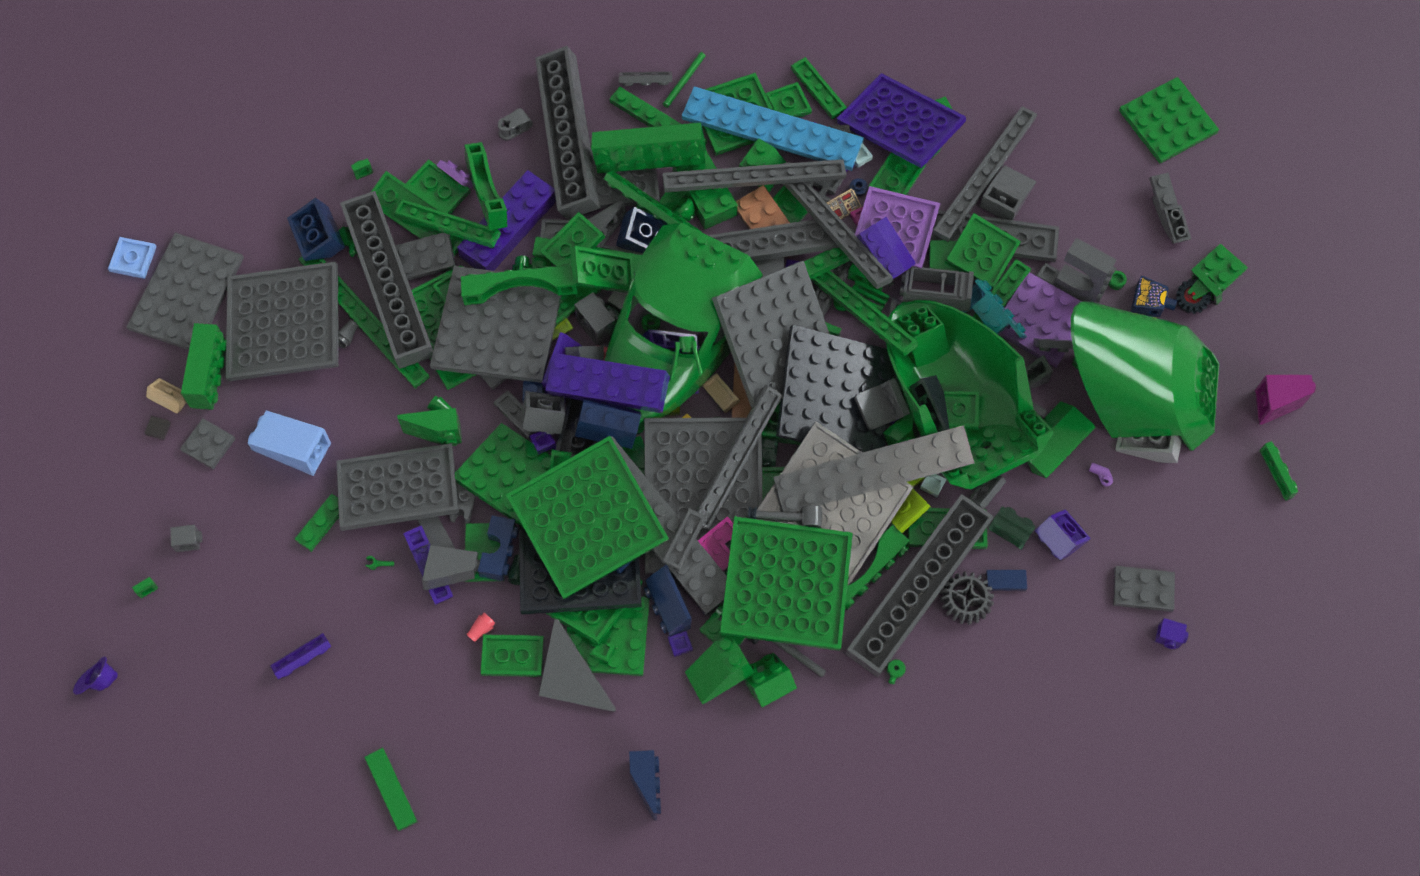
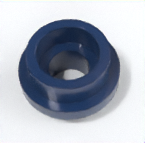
M857 178L851 181L850 189H853L856 196H862L867 192L868 185L865 180Z

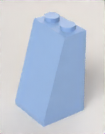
M266 410L264 415L258 419L255 431L249 435L248 445L251 450L314 476L331 445V441L325 429Z

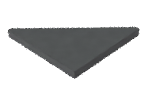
M555 619L539 696L615 712L616 707L612 704L559 619Z

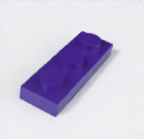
M324 633L270 666L278 679L286 677L299 666L309 663L312 658L324 654L331 645Z

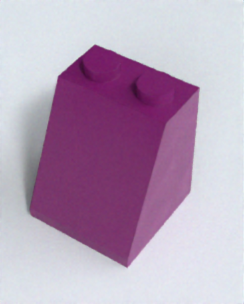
M1266 375L1255 389L1259 425L1268 423L1303 407L1316 390V384L1313 382L1312 375Z

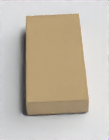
M717 373L702 385L725 413L740 402Z

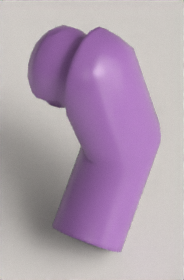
M1091 463L1089 472L1097 474L1102 485L1110 486L1113 483L1110 470Z

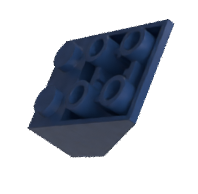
M654 750L629 751L631 781L652 818L657 820V814H661L660 798H656V794H660V777L655 776V773H659V756H655Z

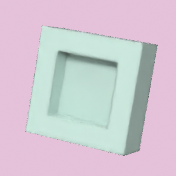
M863 143L855 161L857 168L873 158V155Z
M937 474L926 476L920 489L937 498L946 479Z

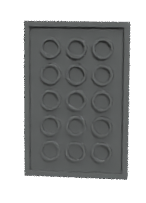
M175 233L127 325V329L189 350L194 323L212 324L227 293L228 276L236 275L244 259L243 255Z
M452 443L336 461L341 531L459 513Z

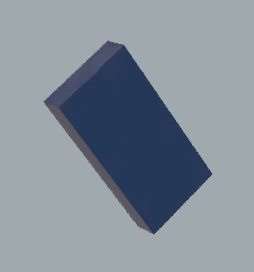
M1026 570L986 571L987 587H992L991 591L1027 590Z

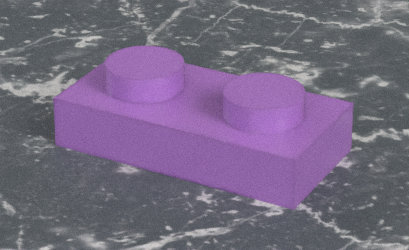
M450 160L448 162L439 161L437 167L458 183L469 188L473 186L472 180L469 178L470 174L464 170L459 171L457 169L458 165Z

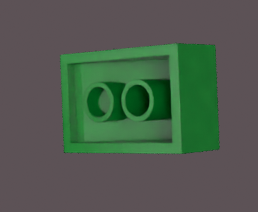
M456 408L397 415L402 431L405 434L439 445L452 443V446H456L462 443L460 420Z
M726 635L714 642L685 671V674L701 703L705 704L755 674L735 638Z

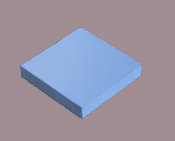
M119 237L108 266L109 272L145 279L157 246L154 243Z

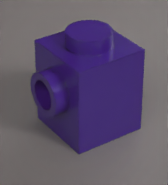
M1163 618L1158 625L1155 642L1164 644L1169 649L1179 648L1188 639L1187 625Z

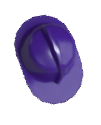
M104 656L81 675L74 685L73 693L78 695L88 688L102 691L115 681L118 673L106 663L107 658Z

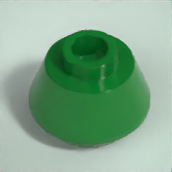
M685 197L679 200L672 208V211L677 216L686 221L691 220L695 216L694 212L696 209L691 198Z

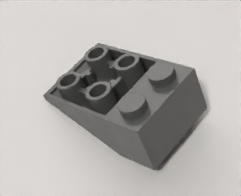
M1004 166L983 195L980 208L1001 219L1014 220L1037 181Z

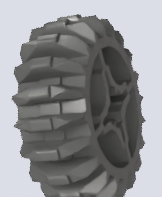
M965 571L962 573V577L959 573H956L955 578L951 577L944 586L945 589H942L940 592L943 595L940 598V602L944 603L942 609H949L946 615L950 616L953 614V621L960 618V624L967 620L968 625H970L972 619L975 623H979L980 618L985 619L986 614L991 612L990 607L994 605V602L991 601L994 598V594L989 593L992 587H986L987 580L980 581L981 575L975 578L974 572H971L970 576H968ZM967 585L964 590H953L957 586ZM973 587L979 591L981 597L974 592ZM967 592H968V596H969L968 599H969V601H968L967 604H966V600H965L966 597H965V595H966ZM953 599L960 604L961 609L955 605ZM969 606H981L975 611H967Z

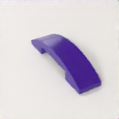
M421 525L403 534L423 577L430 543ZM449 585L429 589L435 605L453 597Z

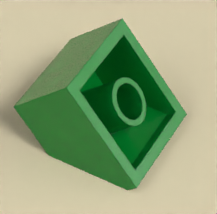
M758 138L739 164V167L784 164L786 161L772 145ZM775 184L764 185L769 193Z

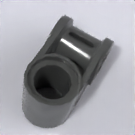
M516 109L498 121L499 136L502 140L509 141L519 134L528 131L532 127L533 122L523 109Z

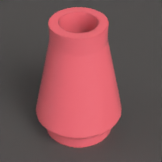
M484 612L477 617L467 636L476 642L483 634L492 630L496 622Z

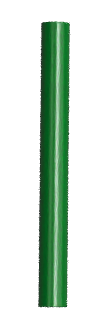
M703 52L698 54L663 102L664 107L668 108L706 57Z

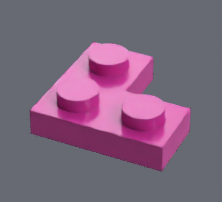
M728 517L698 540L723 572L728 568L730 549L725 544L731 540L733 522Z

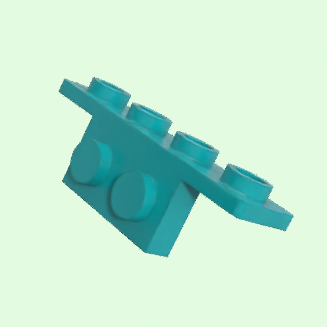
M977 279L975 282L985 293V296L972 306L973 310L985 325L996 334H999L1010 325L1020 338L1025 339L1027 335L1024 333L1026 329L1020 322L1016 323L1014 321V314L1008 308L1005 309L1002 306V299L990 291L992 289L990 284L986 280Z

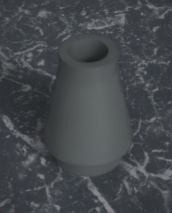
M349 320L338 330L339 347L346 348L350 346L355 331L358 328L356 322Z

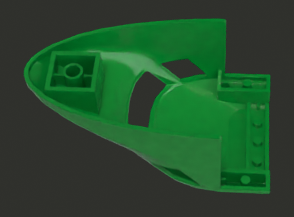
M681 222L663 225L644 251L625 297L604 361L666 370L669 375L671 374L675 352L650 342L637 333L628 322L631 312L639 302L651 314L679 328L696 332H708L698 351L703 374L699 375L694 354H679L673 381L669 379L663 413L638 410L641 411L639 427L645 426V418H662L682 405L710 378L731 352L725 335L713 346L722 325L712 298L763 277L762 272L749 255Z

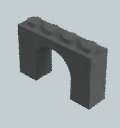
M1076 238L1069 248L1064 261L1087 275L1065 264L1056 277L1053 286L1082 302L1095 303L1096 301L1099 303L1116 270V267H1114L1116 259Z

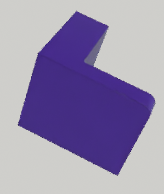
M539 431L530 436L531 442L538 454L550 449L556 450V443L551 434Z

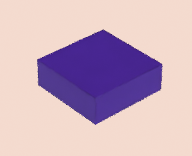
M687 631L668 637L674 657L693 651Z

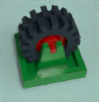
M1197 265L1191 270L1192 279L1182 282L1176 293L1178 306L1185 310L1186 313L1192 312V314H1196V312L1201 313L1203 309L1205 310L1210 304V299L1216 305L1222 301L1223 294L1220 284L1217 281L1212 282L1209 278L1210 274L1203 267L1200 269Z

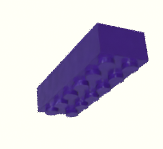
M527 170L502 197L507 209V227L498 229L501 235L494 248L464 239L457 247L459 257L475 269L494 271L555 204V189ZM485 217L479 224L487 226Z
M553 353L546 391L552 396L582 401L585 398L626 408L663 413L670 375L666 370Z

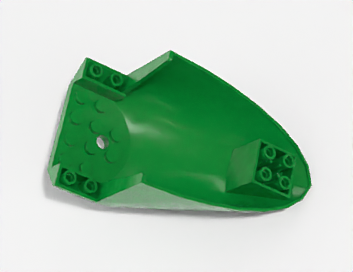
M913 300L901 303L891 312L889 319L918 341V346L905 357L886 343L893 369L921 437L937 433L938 431L925 404L918 405L909 386L922 378L936 375L943 391L979 392L978 430L965 429L974 464L941 472L951 485L973 489L1041 454L1054 432L1034 410L1024 358L993 330L972 316L942 303Z
M1079 302L1074 307L1071 315V338L1079 373L1094 409L1112 438L1179 435L1189 450L1193 451L1214 433L1219 362L1212 351L1189 327L1094 302Z

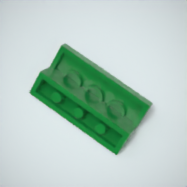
M1061 401L1043 419L1053 430V435L1041 454L1027 461L1032 473L1043 478H1047L1096 428L1075 406Z

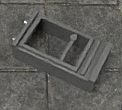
M912 266L902 273L901 283H905V285L900 287V296H903V302L913 300L935 301L952 306L960 311H970L974 272L964 273ZM920 281L941 284V292L912 289V282ZM944 284L955 285L954 293H945Z

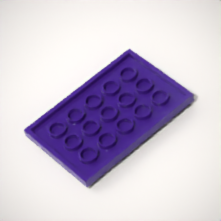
M882 73L836 118L837 123L920 168L966 122V116Z

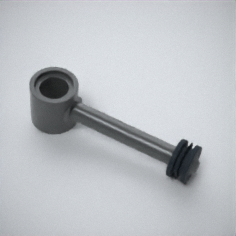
M814 505L803 506L802 513L756 511L757 507L755 509L749 507V510L746 512V517L750 519L802 521V526L821 528L822 507Z

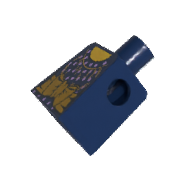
M1140 276L1136 284L1130 312L1160 317L1164 308L1174 311L1177 300L1167 297L1168 286L1145 276Z

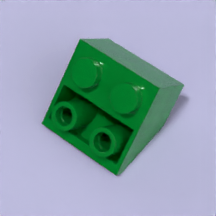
M774 652L750 664L755 674L744 680L754 699L761 707L797 689L790 669Z

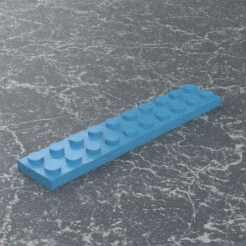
M695 86L682 114V120L701 123L702 126L755 142L759 138L774 148L817 161L844 159L845 169L850 171L854 167L864 138Z

